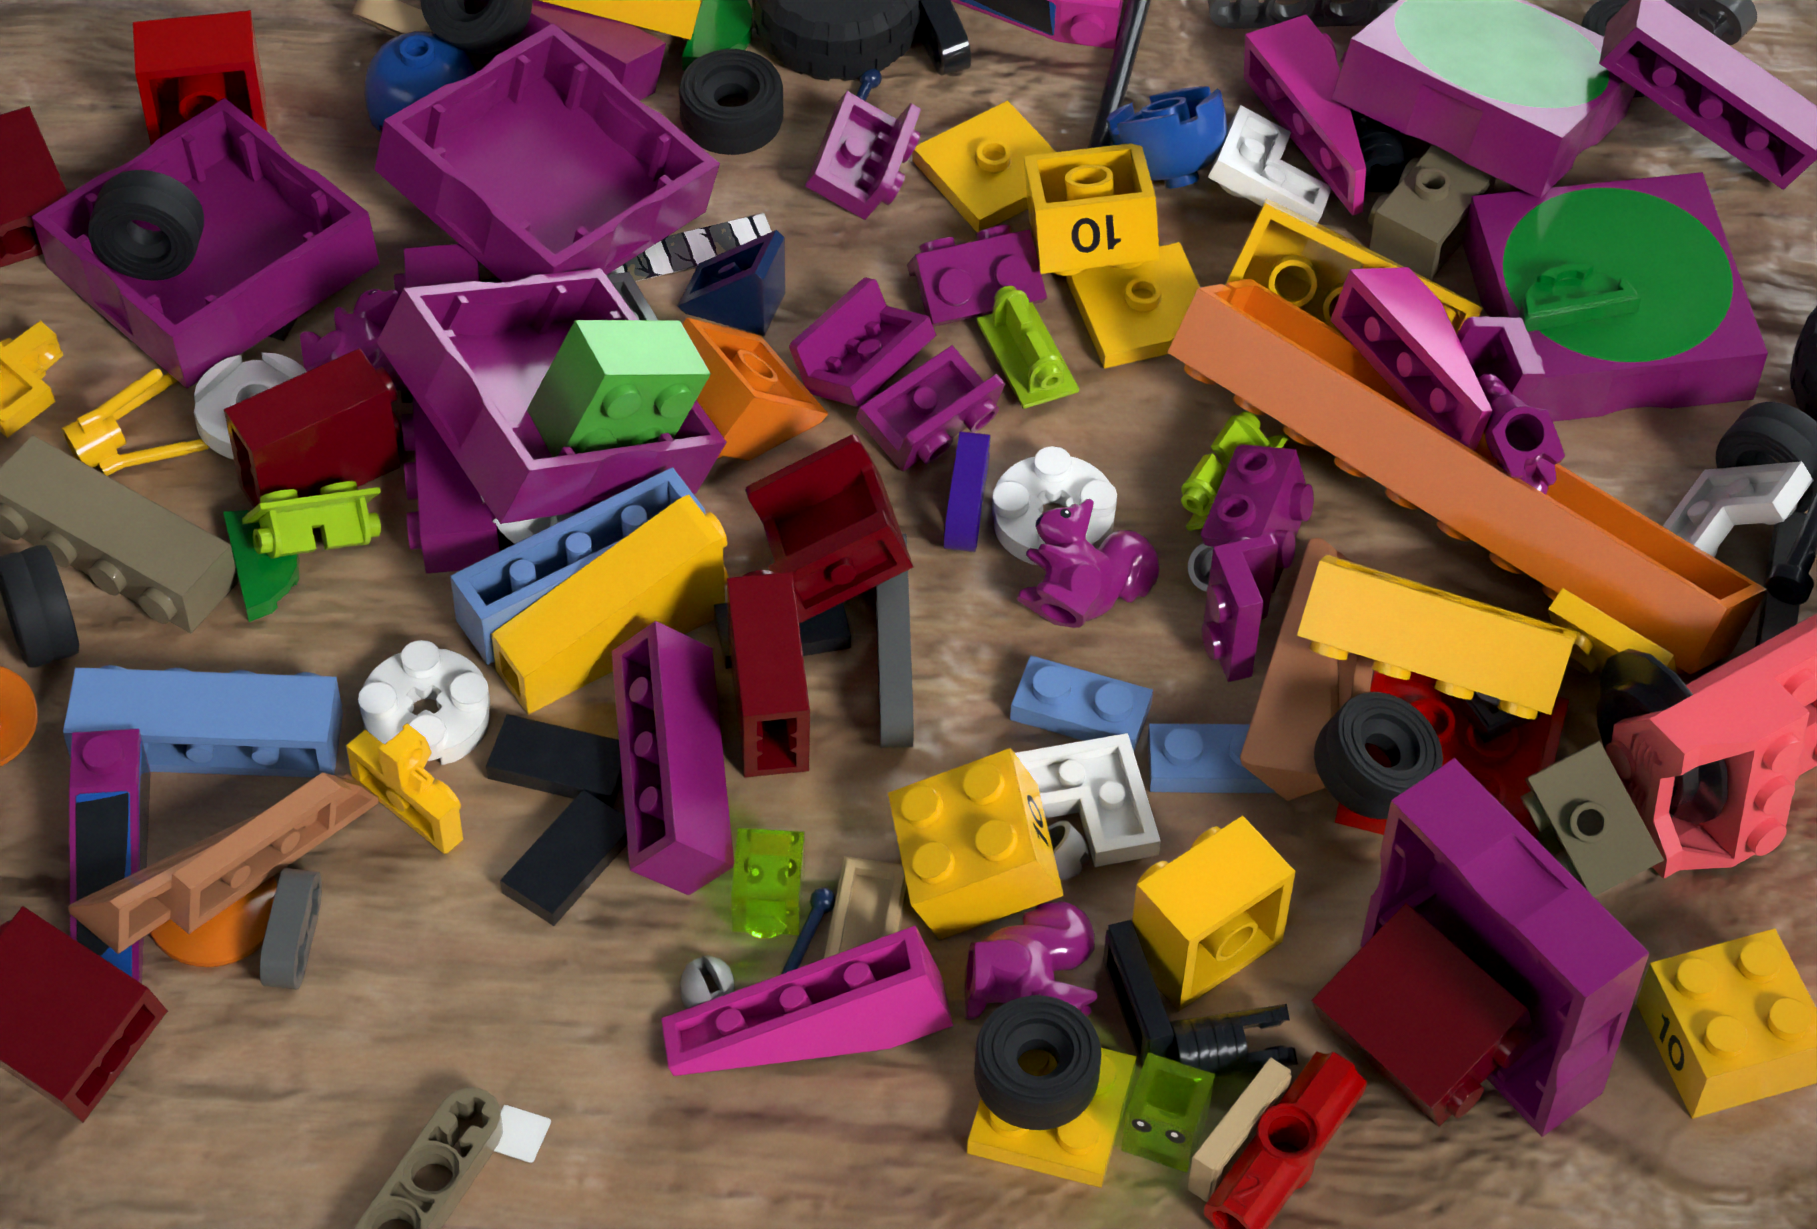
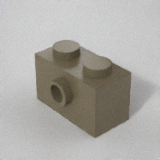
M1432 145L1421 159L1413 157L1408 162L1400 177L1399 185L1391 194L1384 192L1376 200L1368 218V223L1373 226L1369 249L1403 267H1409L1413 272L1432 280L1463 243L1472 196L1493 194L1496 177L1463 162L1442 148Z
M1600 741L1593 742L1524 778L1531 791L1520 796L1529 816L1539 832L1550 827L1562 848V851L1552 856L1593 897L1664 861Z

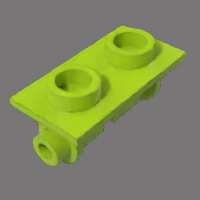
M1005 286L999 289L994 296L996 302L993 306V313L978 317L977 323L1022 409L1078 393L1079 387L1033 302L1029 303L1026 293L1017 290L1014 286Z
M1243 411L1239 415L1231 416L1210 446L1223 462V465L1213 453L1204 455L1181 487L1183 494L1181 503L1188 511L1194 513L1185 526L1187 530L1192 531L1203 528L1237 446L1254 445L1282 448L1289 439L1287 435L1282 434L1266 438L1259 429L1261 427L1260 420L1250 412Z
M346 481L324 486L319 489L320 495L298 498V493L295 489L271 492L259 498L260 503L242 518L243 524L259 522L260 528L253 531L254 548L258 554L267 553L271 559L315 551L317 548L312 528L320 527L325 550L368 545L371 538L379 537L381 533V523L376 512L368 513L367 503L381 493L380 487L358 490L355 481Z

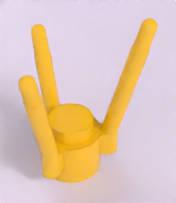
M157 368L131 383L98 408L78 417L76 421L61 428L74 458L92 468L99 466L101 472L106 476L125 467L184 456L189 453L208 450L210 447L202 439L118 454L117 449L126 445V440L116 421L177 382L169 373L162 376V371Z

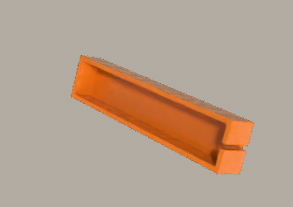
M1250 278L1228 282L1226 286L1217 284L1198 288L1167 352L1185 363L1184 371L1194 379L1206 384H1219L1234 393L1233 401L1241 408L1257 415L1268 414L1284 424V433L1293 440L1307 446L1318 445L1335 456L1334 463L1343 471L1361 478L1369 476L1385 486L1386 496L1395 503L1409 509L1420 508L1437 518L1438 528L1447 535L1465 542L1472 540L1489 550V558L1497 566L1515 574H1522L1524 572L1544 584L1542 591L1552 600H1555L1561 589L1564 588L1674 655L1678 674L1687 672L1691 675L1730 655L1767 591L1766 588L1560 464H1555L1556 481L1553 485L1548 486L1547 495L1519 478H1511L1505 469L1498 466L1497 461L1488 448L1484 433L1476 451H1473L1420 419L1342 333Z

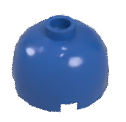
M413 31L397 35L384 43L370 61L365 80L364 95L366 109L372 125L380 132V126L383 127L386 118L446 84H451L474 75L476 70L470 55L445 42L434 32Z
M1209 86L1182 88L1149 96L1151 104L1146 105L1137 113L1134 112L1133 104L1129 103L1109 114L1106 120L1113 145L1131 143L1142 146L1151 180H1164L1165 187L1169 189L1184 187L1199 180L1198 171L1214 162L1227 134L1226 111L1221 90L1217 88L1211 93Z

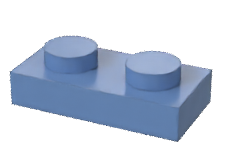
M1030 655L1011 704L1010 720L1083 741L1128 733L1133 752H1135L1152 705L1153 689Z
M1149 723L1148 759L1150 792L1276 793L1241 764L1240 755L1250 724Z

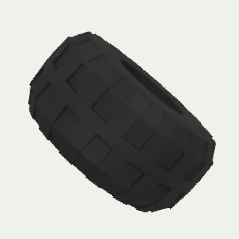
M752 0L756 33L760 36L765 49L791 70L801 75L805 73L814 76L815 79L825 81L830 79L857 80L870 69L884 70L910 49L911 43L915 36L918 35L921 22V5L919 0Z

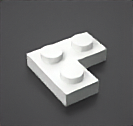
M1240 105L1228 126L1225 141L1214 160L1208 178L1219 183L1227 193L1235 197L1247 198L1260 206L1263 205L1267 198L1318 223L1331 192L1330 186L1281 160L1291 134L1290 131Z
M1802 461L1704 470L1664 523L1663 527L1715 557L1718 547L1734 525L1758 523L1773 525L1784 522L1785 519L1794 513L1798 501L1814 480Z
M1128 733L1015 753L1038 784L1045 818L1079 812L1095 867L1159 856L1161 840Z

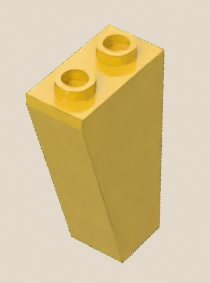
M689 494L676 500L491 633L496 671L528 715L613 672L612 650L654 621L682 634H686L714 620V605L725 603V586L727 585V578H729L723 560V548L727 546L728 542L725 531L717 517L711 512L704 514Z

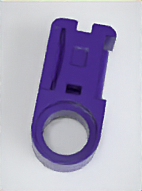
M959 432L946 515L944 549L976 552L987 472L989 469L991 439L989 434Z

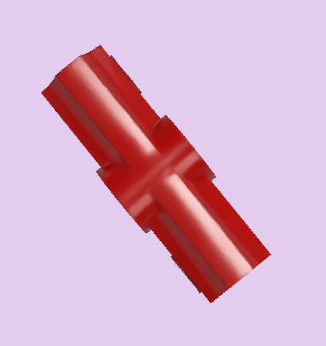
M1316 1051L1278 1105L1270 1107L1262 1114L1256 1135L1205 1204L1204 1216L1212 1222L1216 1229H1268L1292 1193L1310 1180L1317 1158L1366 1090L1367 1081L1357 1072L1354 1063L1335 1052L1323 1054ZM1287 1142L1296 1146L1300 1151L1285 1153L1277 1150L1272 1144Z

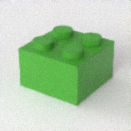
M575 320L530 402L527 411L552 457H557L563 447H571L575 454L655 443L663 433H669L674 439L711 373L681 321Z

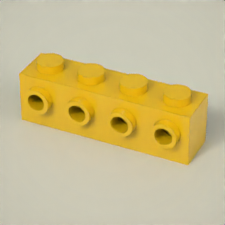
M1327 554L1319 561L1297 636L1310 639L1309 649L1318 654L1339 660H1347L1349 652L1373 659L1372 669L1384 675L1403 680H1409L1411 672L1437 679L1434 688L1440 692L1472 700L1476 691L1500 699L1498 704L1500 710L1532 720L1536 719L1538 711L1551 715L1577 635L1576 631Z

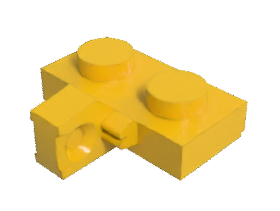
M41 320L16 339L7 338L0 342V432L7 438L55 403L51 388L42 378L46 375V371L63 356V351L60 349L57 335Z
M408 723L402 726L403 730L386 742V744H383L366 729L346 745L352 777L378 796V801L439 851L443 854H448L463 840L459 813L461 804L455 793L444 782L434 779L430 773L423 769L432 754L426 738Z

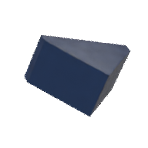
M774 230L699 263L677 306L685 314L765 336L785 295V237L777 230Z

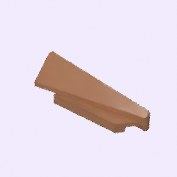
M1312 538L1308 541L1240 755L1241 764L1248 771L1287 801L1326 788L1320 779L1314 760V748L1318 735L1344 703L1357 695L1370 692L1373 673V659L1351 652L1348 653L1347 660L1330 658L1309 649L1311 640L1297 636L1319 561L1327 554L1352 562L1322 538Z
M322 772L272 807L70 904L68 907L69 913L117 954L169 919L190 934L378 804V796L348 772L337 776Z

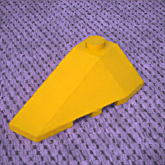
M1266 198L1225 282V286L1228 282L1250 278L1340 332L1330 319L1350 269L1398 268L1403 266ZM1413 272L1441 301L1456 335L1467 318L1479 317L1483 309L1482 306Z

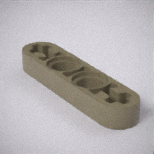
M476 1087L461 1088L447 1096L353 1229H378L384 1222L392 1219L407 1221L414 1229H441L500 1142L503 1134V1124L500 1106L496 1098L488 1091ZM476 1113L481 1114L484 1127L480 1128L472 1125L466 1130L459 1140L460 1156L453 1149L460 1136L458 1118L470 1121ZM429 1164L446 1166L453 1174L450 1182L444 1188L437 1191L428 1192L421 1190L414 1185L413 1179L422 1167Z

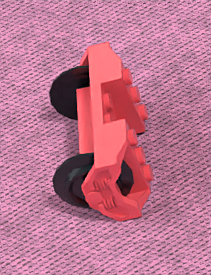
M1817 614L1687 685L1682 682L1675 672L1651 654L1628 648L1607 658L1600 675V699L1596 706L1597 727L1604 749L1664 859V861L1652 866L1663 879L1679 870L1734 867L1755 854L1757 856H1764L1770 853L1784 839L1787 832L1786 825L1791 800L1795 792V781L1800 775L1817 766Z

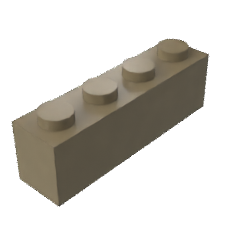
M34 435L0 467V531L13 540L22 538L35 546L46 545L53 556L55 564L64 568L70 565L90 576L93 582L104 592L113 596L120 593L139 604L152 619L159 623L167 624L171 622L191 634L239 582L231 544Z

